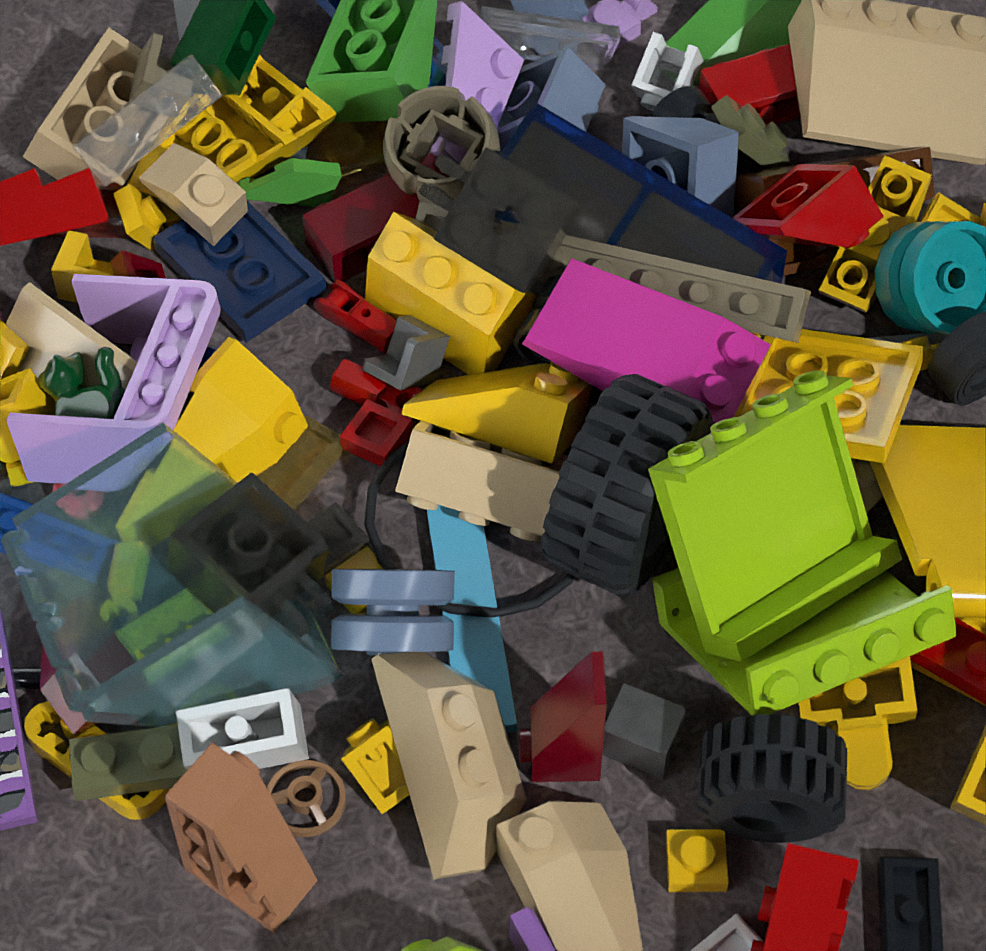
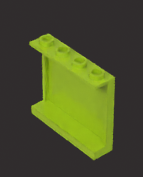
M822 370L801 374L793 380L794 386L780 394H771L757 399L752 404V410L740 417L728 418L715 423L710 428V434L698 441L686 442L673 447L668 451V458L648 469L705 653L743 662L902 560L897 540L872 535L834 397L854 386L852 378L827 376L826 372Z

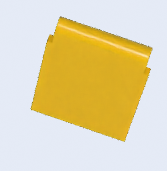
M899 425L886 462H869L915 576H926V592H932L946 585L952 588L954 615L956 618H986V428Z

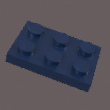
M248 201V212L214 246L183 219L153 237L155 250L184 280H201L214 286L221 308L219 316L245 343L326 290L325 277Z

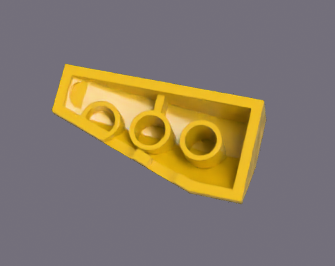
M228 337L197 371L189 390L193 393V396L182 416L177 420L174 430L168 436L169 439L155 464L149 463L144 465L113 520L124 543L142 544L151 552L276 464L308 427L293 391L234 338Z

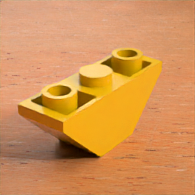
M884 156L868 188L884 217L869 229L870 234L863 242L847 249L839 247L819 288V293L864 313L868 311L877 299L875 267L880 250L895 231L917 221L932 178L931 174Z

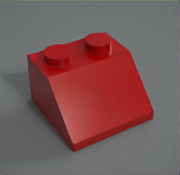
M798 164L726 224L731 232L789 243L835 246L847 249L863 242L870 234L869 229L884 216L855 165Z

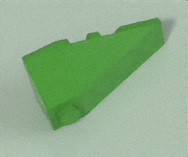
M709 0L666 44L683 52H686L689 44L698 47L703 58V64L692 84L696 86L700 84L701 69L711 67L720 62H728L749 56L763 49H772L790 44L788 25L802 0ZM663 69L661 73L676 84L679 75Z

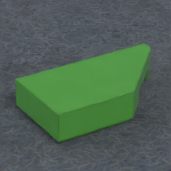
M290 158L274 166L275 172L259 179L246 177L240 180L238 185L246 191L247 200L316 207L321 203L330 202L342 176L339 163Z

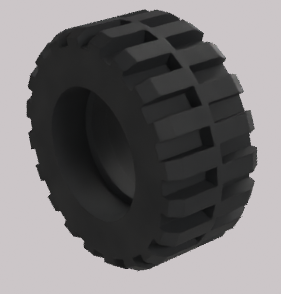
M639 374L623 375L612 381L610 388H606L602 392L595 407L591 408L586 416L581 431L577 433L571 445L572 449L567 460L563 462L556 488L553 489L549 500L550 507L544 519L543 528L545 532L541 537V546L543 547L542 552L551 566L617 596L629 595L639 591L640 586L648 581L651 572L657 568L666 548L671 544L648 469L668 458V451L673 447L686 442L698 441L711 433L710 428L713 425L712 414L702 401Z

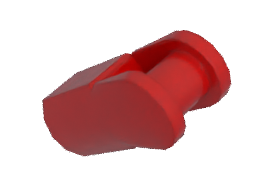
M333 281L330 285L331 292L326 298L319 297L314 302L315 310L330 323L351 332L386 355L397 319L367 301L343 281ZM346 305L352 308L348 313L342 310Z

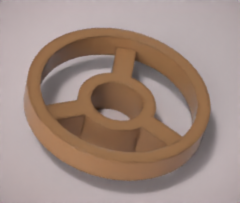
M302 760L290 763L276 772L267 786L275 804H290V807L299 814H311L318 826L311 828H297L288 825L293 836L312 837L328 831L339 821L345 809L346 793L342 779L334 769L318 761ZM301 769L315 770L310 776H300L294 779L287 789L273 793L277 784L286 775ZM325 774L333 779L340 793L338 807L328 820H326L320 808L323 802L320 783ZM305 788L311 789L316 793L315 797L308 802H300L295 798L296 793Z

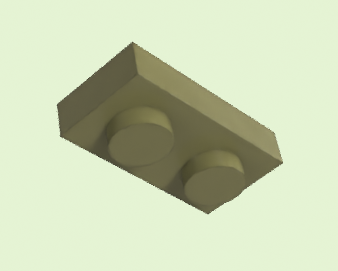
M725 95L711 106L720 125L739 131L738 149L766 169L793 166L784 150L789 145V142L783 132L773 122L766 125L758 112L750 104L742 107Z
M178 725L69 739L72 790L76 801L172 788L188 770L183 766Z

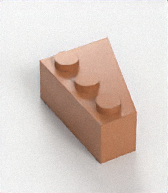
M212 742L165 795L184 869L272 933H275L316 884L318 879L261 779L258 767L241 752L234 750L229 754Z

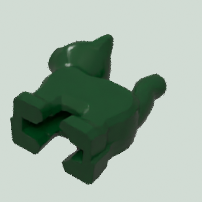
M104 346L98 349L95 357V368L100 377V383L87 388L82 386L83 356L80 352H75L68 357L54 355L53 359L47 363L45 371L39 375L38 383L40 388L47 392L55 401V416L114 419L126 390L122 387L119 372L114 365V351L112 348Z

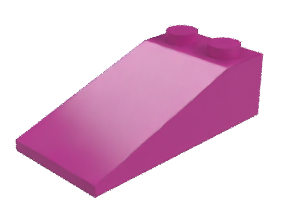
M572 258L522 343L601 391L610 388L612 381L618 377L639 374L700 400L711 412L713 425L721 420L734 417L771 345L725 317Z

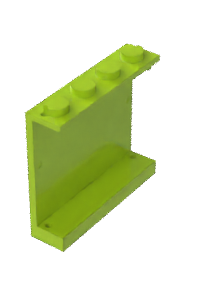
M679 568L652 578L659 624L751 715L772 714L956 637L952 588L946 585L932 592H925L922 596L918 597L888 571H884L745 661L739 662L705 653Z

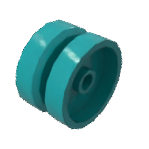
M926 221L909 223L895 231L880 250L875 267V291L883 312L898 327L914 333H938L941 335H949L966 320L985 312L986 227L971 221Z

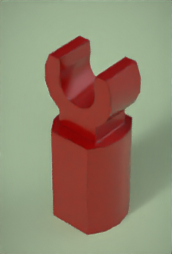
M345 358L333 373L330 382L331 392L362 406L368 399L401 415L403 409L400 406L421 392L418 387L399 390L363 371L361 365Z

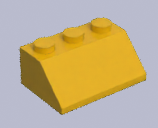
M393 212L368 256L365 299L396 319L401 316L410 315L449 335L450 338L443 359L468 375L492 372L497 369L523 320L532 309V304L537 296L420 220Z

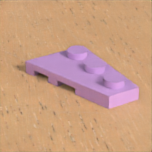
M463 1L448 4L447 22L453 25L450 45L443 47L441 64L448 67L445 86L459 89L464 94L465 100L473 96L489 112L497 128L524 59ZM440 136L431 149V153L453 172H455L468 152Z

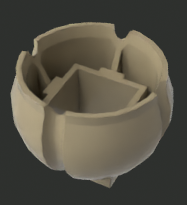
M447 86L427 87L412 93L398 104V118H389L383 141L384 160L391 178L398 187L408 195L417 194L418 199L423 203L437 206L458 205V203L466 201L479 193L487 183L485 176L493 174L498 164L500 153L498 131L492 116L485 107L473 96L465 100L464 94L459 89ZM439 136L468 151L450 178H446L422 165V162Z

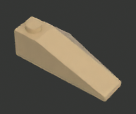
M549 801L497 824V854L525 908L533 909L556 951H643L627 851L601 803Z

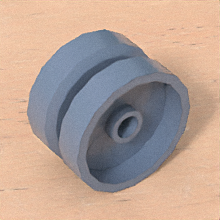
M332 569V598L341 604L367 605V613L340 614L331 622V649L367 651V655L453 650L454 621L445 615L419 614V605H446L454 600L455 571Z

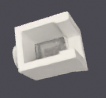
M653 32L632 83L636 95L642 98L640 104L643 107L653 111L662 98L683 86H691L693 84L696 74L703 64V58L698 47L689 44L686 52L667 46L663 36Z

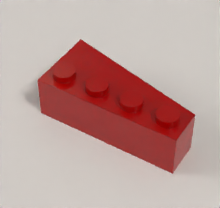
M787 843L777 888L765 885L757 920L769 923L765 942L753 939L750 951H839L849 912L845 909L853 883H855L860 860Z

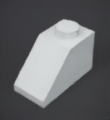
M289 688L176 711L183 766L186 769H189L212 742L229 754L234 750L241 752L258 769L309 759L301 705Z

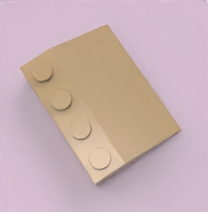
M887 0L801 1L788 25L803 137L888 151L930 147L932 158L976 165L986 163L985 17Z

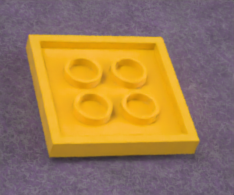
M806 329L801 330L798 343L765 336L763 340L771 345L734 417H740L752 410V404L757 399L771 394H780L794 386L793 380L807 372L822 370L826 372L827 376L852 378L854 386L834 397L850 457L858 460L885 463L923 363V346Z

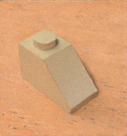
M175 143L139 177L140 182L212 246L248 212L245 190L210 159Z

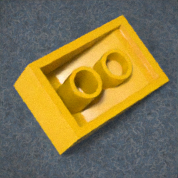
M554 362L440 379L406 402L402 415L552 464L572 445L577 433L581 431L593 385Z

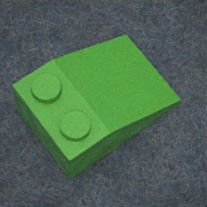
M340 0L306 80L310 91L331 106L337 113L333 123L388 121L389 118H398V104L412 93L429 86L437 0Z

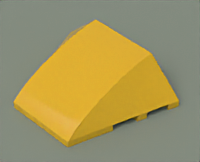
M259 54L240 95L193 93L175 119L168 117L151 143L166 149L175 143L210 159L238 184L240 180L246 177L254 179L273 168L276 164L293 156L330 126L337 113L308 88L305 87L302 90L265 61Z

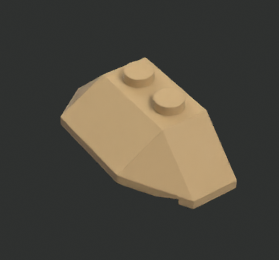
M425 652L376 655L371 659L433 879L476 873L486 869L497 850V824L517 816L527 800L495 692Z

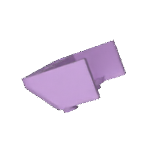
M74 274L71 282L84 323L111 343L133 344L130 355L131 358L137 361V365L114 419L9 413L6 421L28 481L110 487L122 484L136 473L174 430L219 318L221 308L214 286L208 282L201 280Z

